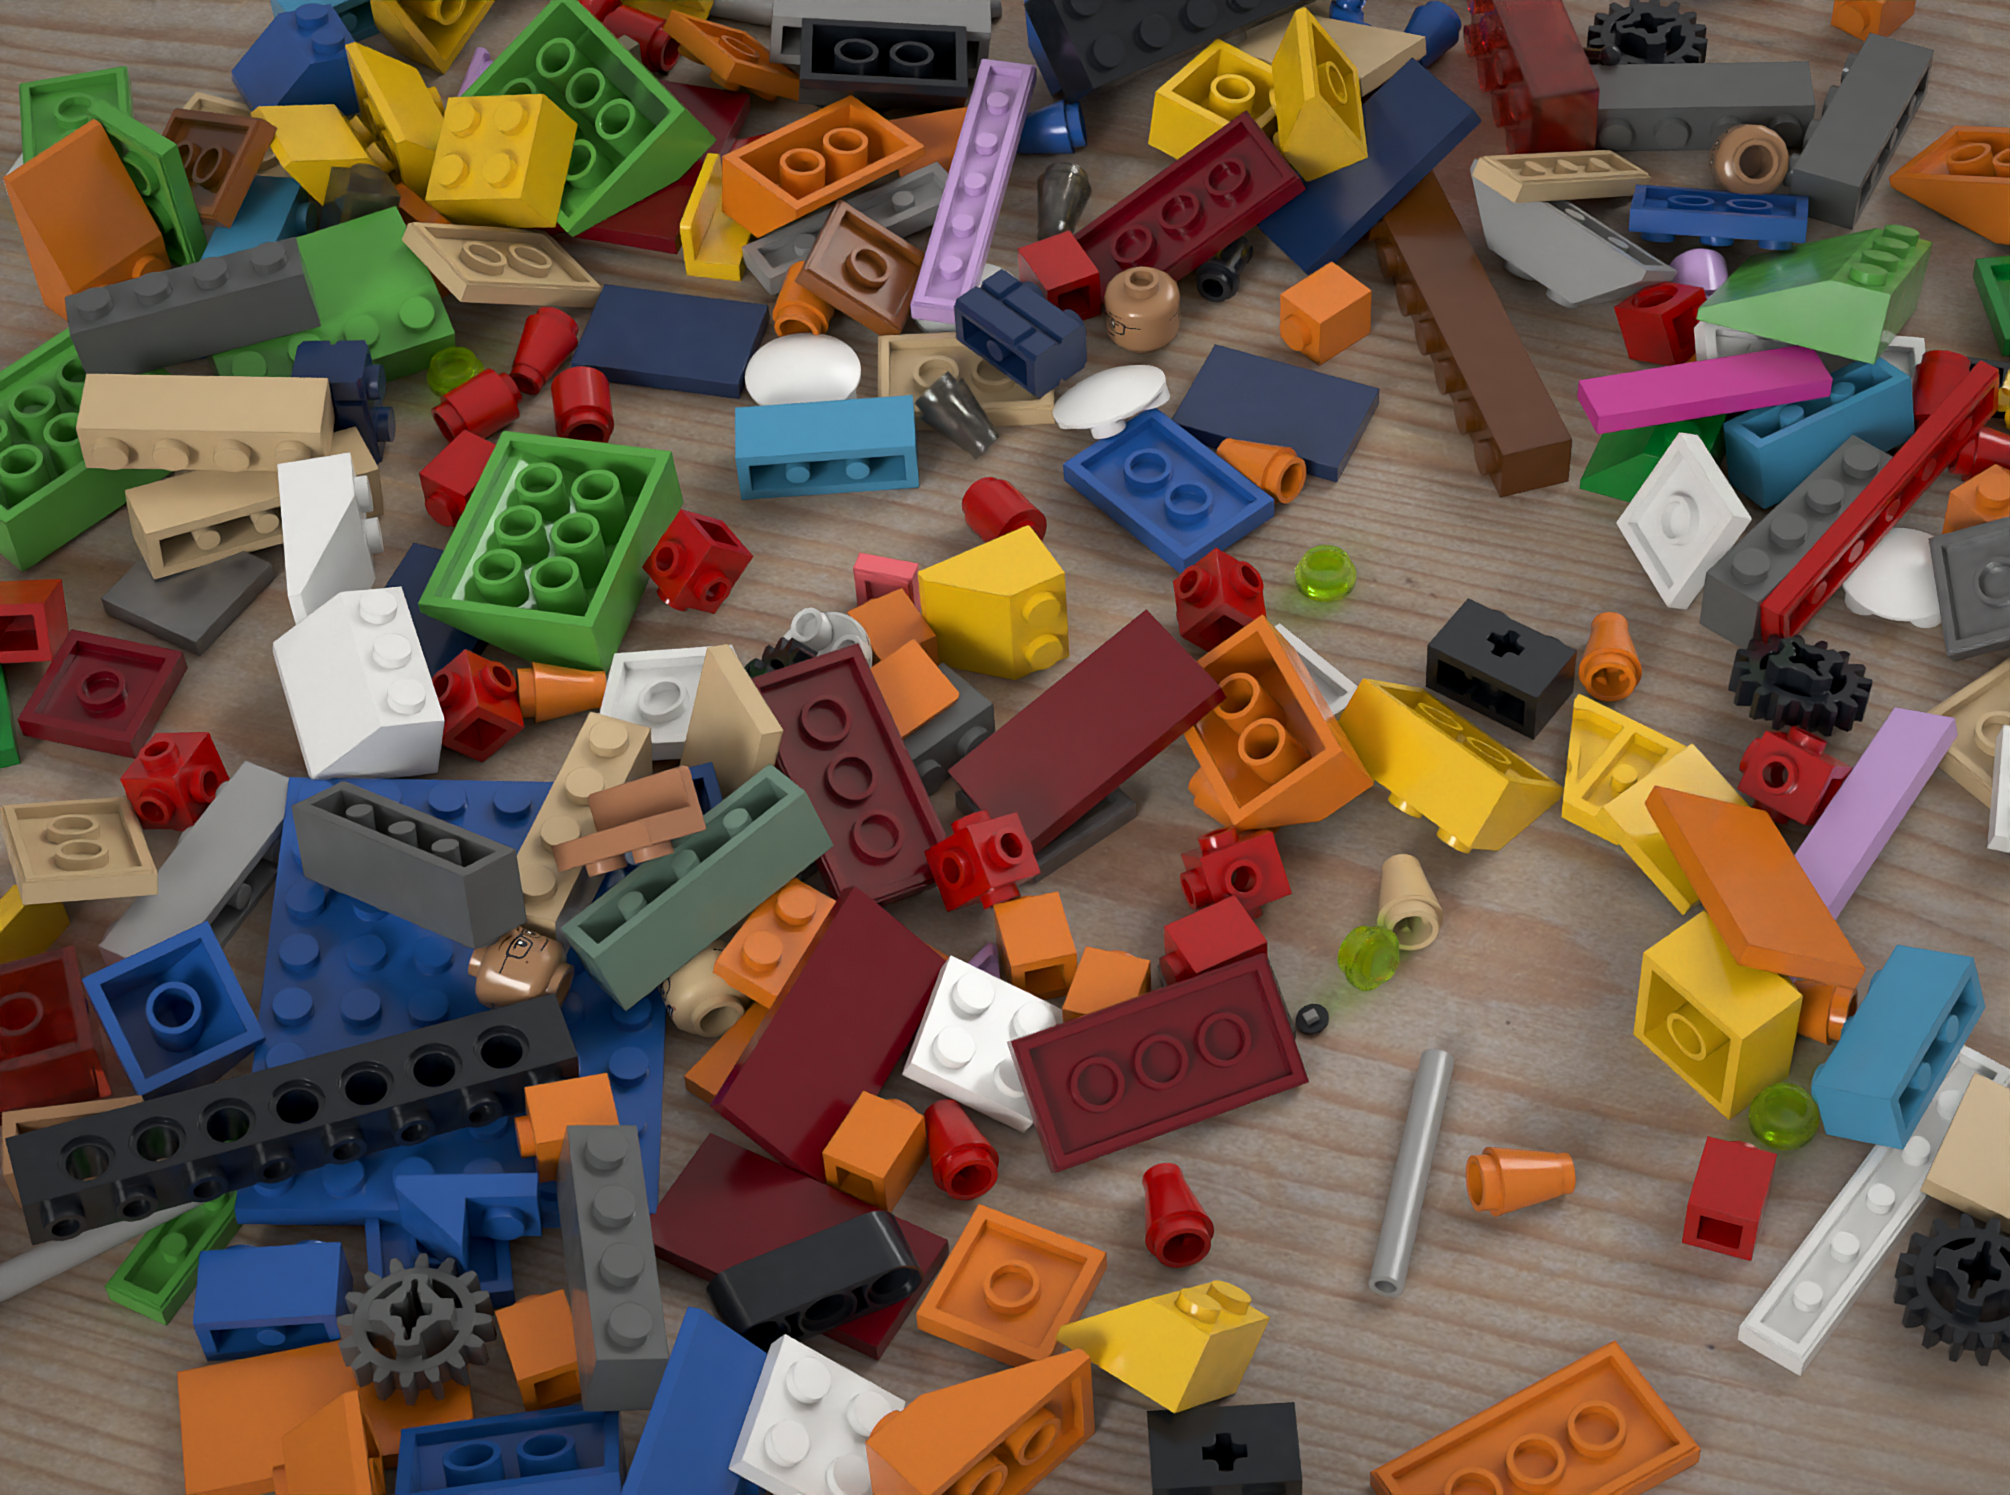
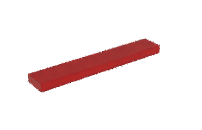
M1980 360L1760 604L1761 637L1764 644L1767 645L1769 635L1776 634L1781 639L1798 635L1998 410L2000 374L1998 368Z

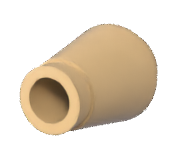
M1408 854L1394 855L1383 863L1381 869L1382 877L1377 926L1380 933L1394 947L1401 950H1418L1428 946L1436 939L1443 923V911L1421 869L1418 859Z

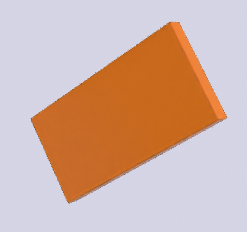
M1654 785L1644 804L1737 964L1842 988L1855 989L1866 969L1767 811Z
M341 1340L178 1371L185 1494L259 1495L274 1492L273 1466L284 1464L281 1437L342 1393L355 1390L359 1392L380 1443L384 1470L398 1467L401 1429L475 1419L471 1383L466 1387L457 1384L452 1379L443 1383L445 1397L439 1401L434 1398L430 1389L420 1390L414 1405L406 1404L403 1391L400 1389H396L386 1401H382L377 1397L373 1382L361 1388L356 1384L351 1366H345L338 1342ZM468 1364L466 1367H467V1371H468L469 1378H470V1371H469V1364Z
M1616 1340L1376 1468L1370 1472V1486L1377 1495H1640L1698 1463L1701 1449Z

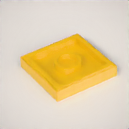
M1693 743L1605 804L1595 816L1682 915H1685L1700 904L1701 901L1644 804L1654 785L1750 807Z

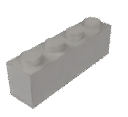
M773 0L769 63L800 65L802 18L966 26L968 78L976 79L981 60L988 59L991 40L990 0Z
M244 761L231 779L218 787L215 792V799L194 826L188 827L181 834L175 850L157 871L158 895L138 896L123 916L112 922L107 928L102 942L98 946L106 967L207 920L223 950L276 880L289 777Z

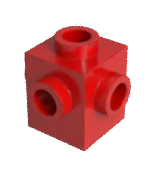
M680 509L642 568L658 586L656 593L659 598L670 607L682 612L692 608L715 614L722 602L729 596L733 586L754 556L723 520Z
M1218 548L1213 549L1197 563L1186 568L1179 577L1173 580L1177 609L1176 617L1180 636L1207 652H1210L1262 614L1267 618L1263 596L1264 584L1260 573L1248 562L1238 561Z
M465 649L431 678L445 720L442 745L483 763L525 728L516 692V680L512 671L502 663L490 661Z
M1791 726L1788 733L1765 731L1762 739L1757 737L1750 743L1741 759L1739 771L1744 775L1737 790L1754 798L1755 800L1751 808L1767 811L1774 822L1787 825L1791 818L1803 825H1815L1853 767L1824 753L1823 751L1828 743L1804 729Z
M209 732L155 733L150 741L140 749L136 759L120 778L126 796L131 802L143 830L173 829L179 832L194 826L215 799V792L218 787L225 781L230 780Z
M988 810L969 814L950 824L954 832L953 835L924 851L947 912L982 903L984 911L994 909V904L1009 902L1021 897L1018 886L1041 874L1033 853L1032 844L1025 834L1017 812L994 819L990 818Z
M1235 826L1219 828L1199 836L1197 840L1200 847L1181 854L1186 871L1180 874V884L1186 901L1193 910H1202L1235 895L1251 919L1254 920L1263 915L1261 905L1292 894L1272 831L1253 829L1237 833Z

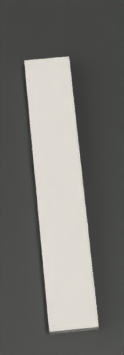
M1964 1045L1905 1148L1902 1150L1875 1145L1739 1327L1737 1340L1801 1376L1932 1198V1196L1921 1192L1920 1189L1973 1074L1977 1073L2010 1089V1069Z

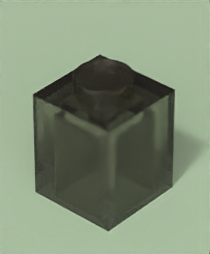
M363 163L354 164L352 168L332 166L319 224L320 230L394 206L398 209L401 196L387 172L376 166Z

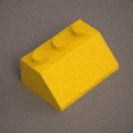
M357 42L346 44L345 49L361 118L379 138L376 143L383 148L397 166L390 172L396 183L402 182L425 201L445 114L443 102L435 86L427 88L417 68Z
M1363 678L1338 720L1372 781L1375 782L1376 780L1391 791L1388 797L1389 802L1410 816L1422 818L1424 815L1439 826L1436 835L1443 842L1463 853L1469 854L1472 849L1499 851L1554 805L1564 793L1563 786L1420 687Z

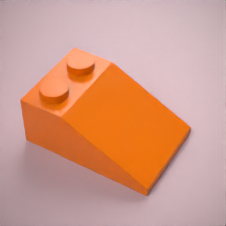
M92 119L3 177L43 303L67 322L66 296L81 293L93 287H104L139 278L150 272H162L172 269L164 240L157 224L103 126L97 120Z
M1955 125L1889 176L1893 189L1996 244L2010 245V128Z
M1081 1348L922 1394L901 1412L895 1410L888 1413L875 1425L869 1439L865 1441L873 1495L1027 1494L1095 1434L1091 1357Z

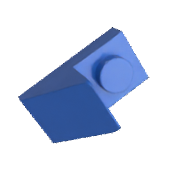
M538 1173L396 1175L395 1189L402 1227L441 1262H444L448 1257L455 1259L460 1276L470 1270L472 1237L513 1240L520 1236H542L543 1205Z

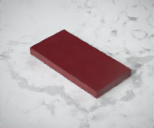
M659 80L717 140L679 180L574 237L677 255L682 246L680 223L708 153L720 154L722 167V156L730 152L751 110L749 94Z
M1246 110L1073 236L1099 271L1100 299L1104 304L1107 285L1117 274L1129 268L1150 267L1167 273L1175 282H1178L1302 193L1306 188L1298 175Z
M1146 609L951 767L948 772L980 811L988 810L991 819L1017 812L1035 855L1227 697L1215 680Z
M859 643L751 678L783 729L774 767L806 792L834 845L814 861L830 898L836 901L844 888L856 885L883 907L936 888L937 884L924 851L946 839L947 836Z
M856 885L844 888L716 1094L710 1107L785 1167L825 1184L827 1180L822 1152L862 1092L866 1091L875 1096L880 1092L921 1023L939 972L946 960Z
M1265 953L1247 957L1007 1041L1051 1173L1069 1169L1309 1083Z
M709 1133L658 1204L656 1214L650 1215L655 1257L710 1282L720 1272L734 1265L860 1215L883 1210ZM896 1216L895 1218L924 1273L923 1282L908 1298L822 1333V1335L878 1361L949 1255L947 1239Z

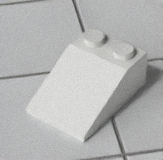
M350 452L277 464L287 591L296 625L339 592L371 589L376 579L373 554L384 553L381 528L378 517L367 519L366 512L373 511L369 480L367 475L356 477Z

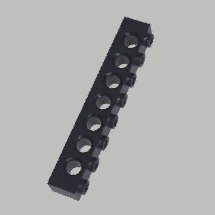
M552 993L5 1138L33 1246L51 1240H69L85 1231L121 1221H139L149 1217L154 1212L187 1203L209 1202L219 1198L224 1193L250 1187L256 1183L272 1184L282 1182L294 1174L320 1168L326 1164H348L367 1154L400 1145H418L430 1137L466 1127L479 1128L490 1125L501 1117L526 1111L524 1087L579 1078V1060L556 995ZM299 1121H306V1122L300 1123V1124H293V1123H296V1122H299ZM237 1139L236 1141H233V1142H226V1141H228V1140ZM168 1158V1159L163 1160V1161H156V1160H158V1159ZM97 1177V1178L92 1179V1180H85V1179H87V1178Z

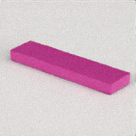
M1796 345L1579 380L1577 398L1596 433L1604 434L1825 398L1831 395L1833 379L1814 349Z

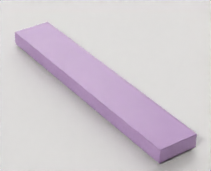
M989 59L981 60L911 301L912 319L955 324L954 305L956 299L975 286L979 288L1036 84V65Z
M1895 707L1794 856L1835 920L1958 736L1955 718ZM1788 976L1793 983L1797 979L1796 977Z

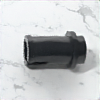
M1240 236L1211 257L1210 260L1201 264L1195 273L1197 290L1205 299L1212 302H1222L1236 294L1240 287L1239 276L1253 256L1252 246L1246 247L1240 256L1245 245L1249 242L1246 237Z

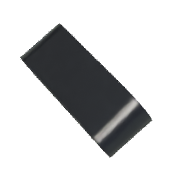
M873 1211L720 1272L706 1287L705 1297L717 1320L768 1354L771 1343L785 1334L798 1342H802L908 1298L923 1282L924 1273L895 1216L888 1211Z

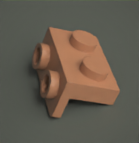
M687 766L676 767L590 794L588 802L597 833L551 846L558 872L585 865L589 877L627 867L624 853L631 851L635 864L675 853L671 842L672 839L707 830L689 768Z

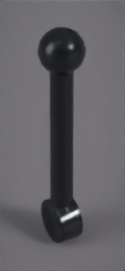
M1563 39L1554 44V53L1561 63L1576 57L1601 60L1607 66H1614L1622 58L1620 48L1613 44L1606 45L1602 49L1573 46L1569 39Z

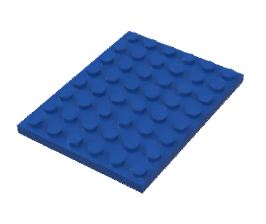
M289 777L258 1019L266 1041L255 1047L252 1073L492 1010L479 1003L475 992L476 977L468 974V966L474 949L465 947L461 943L428 929L421 928L412 922L379 910L370 904L304 877L292 805L342 781H346L516 849V854H518L554 782L362 778L311 780V778ZM632 851L624 853L628 866L606 873L592 903L644 862L635 864ZM570 946L567 952V963L573 965L575 971L570 990L560 1009L578 1054L579 1078L602 1073L608 1074L619 1125H637L649 1215L657 1214V1206L659 1204L667 1008L658 987H656L650 994L625 1011L591 979L572 946ZM526 1111L501 1117L484 1127H466L433 1136L418 1145H400L367 1154L348 1164H326L320 1168L294 1174L282 1182L272 1184L260 1182L253 1186L237 1190L235 1202L237 1224L365 1226L364 1218H379L380 1225H402L395 1189L396 1175L537 1173L534 1157L521 1159L517 1142L514 1118L525 1116ZM299 1121V1122H296V1123H293V1124H300V1123H304V1122H306V1121ZM554 1180L540 1183L543 1205V1228H561L556 1182Z

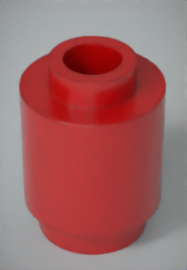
M621 5L614 12L607 14L602 22L617 39L625 34L639 43L642 64L651 72H657L660 69L664 71L671 70L681 56L677 51L680 43L662 30L667 19L628 5Z
M1931 350L1922 355L1921 363L1917 364L1913 369L1911 380L1915 432L1970 372L1971 361L1966 356L1947 350Z
M585 366L564 370L555 377L551 384L557 436L560 438L608 443L610 435L614 430V417L607 377L599 370Z
M487 368L440 397L441 403L432 408L431 413L438 429L448 443H451L464 429L485 439L520 417L517 405L523 402V398L517 385L506 372L498 375L491 368Z
M984 477L974 482L963 496L962 511L965 514V521L985 543L1027 525L1043 541L1047 529V521L1044 514L1009 481L995 477Z

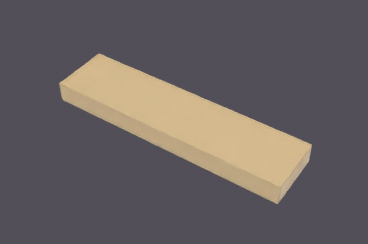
M1612 150L1484 156L1479 158L1472 174L1473 177L1513 203L1633 196L1636 184L1648 185L1651 178L1647 172Z

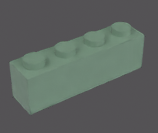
M768 764L703 815L707 830L673 839L671 842L675 853L645 861L561 927L562 932L591 979L625 1011L650 994L658 985L834 846L806 792L771 764Z

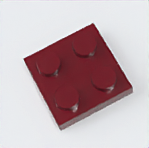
M71 629L17 719L23 736L136 759L140 749L146 743L188 669L183 651Z

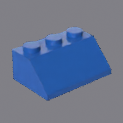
M688 1306L620 1495H765L766 1489L734 1473L728 1467L768 1354L704 1310Z
M583 1404L401 1429L395 1495H620L627 1478L621 1411L583 1412Z

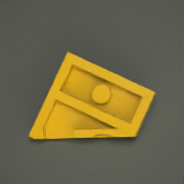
M1578 694L1574 699L1561 817L1618 846V842L1595 816L1605 804L1687 746L1588 697Z

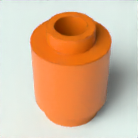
M805 261L796 262L789 267L773 310V320L775 322V332L779 337L795 333L826 334L835 307L795 282Z

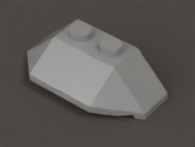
M1474 159L1470 167L1471 176L1479 159ZM1472 176L1487 248L1506 260L1504 267L1509 272L1527 280H1537L1548 288L1546 295L1560 305L1575 309L1579 304H1605L1632 295L1646 286L1665 281L1672 282L1677 273V270L1668 264H1664L1567 200L1513 203Z

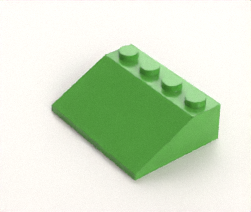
M552 0L460 96L544 94L578 124L557 222L572 237L679 180L717 140L578 0Z
M394 206L297 237L296 239L314 289L321 326L207 356L214 376L291 377L297 346L303 341H330L331 345H335L340 340H365L369 346L373 364L383 365L386 382L456 360L454 329L427 266L402 241L407 227L397 207Z
M1889 224L1885 225L1884 230L1874 228L1793 246L1789 250H1774L1751 255L1699 307L1696 320L1874 365L1917 309L1933 242L1919 239L1920 233L1913 228Z
M69 327L0 371V554L22 572L127 503L125 490L159 481L173 472L164 469L108 470L104 468H86L76 431L86 373L71 339ZM160 368V369L152 370V371L145 372V373H141V374H137V375H172V374L169 373V372H168L167 370H165L164 368Z
M503 431L418 602L420 612L527 661L587 671H605L607 676L614 653H617L650 579V576L644 571L642 566L684 503L672 451Z

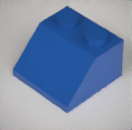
M309 3L299 6L294 11L278 13L231 71L232 81L251 112L258 106L334 104L344 115L360 113L345 49L346 44L353 43L355 40L331 4Z
M208 920L82 978L90 1003L135 1095H142L144 1101L215 1083L251 1054L256 1046L266 1041V1037Z

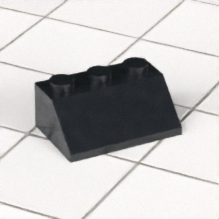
M802 18L798 104H809L824 108L852 95L875 111L905 109L934 113L963 108L965 106L968 90L966 26Z

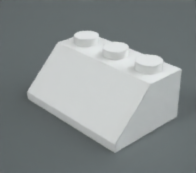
M402 587L339 592L273 642V655L307 772L311 780L331 778L386 779L438 773L445 720Z

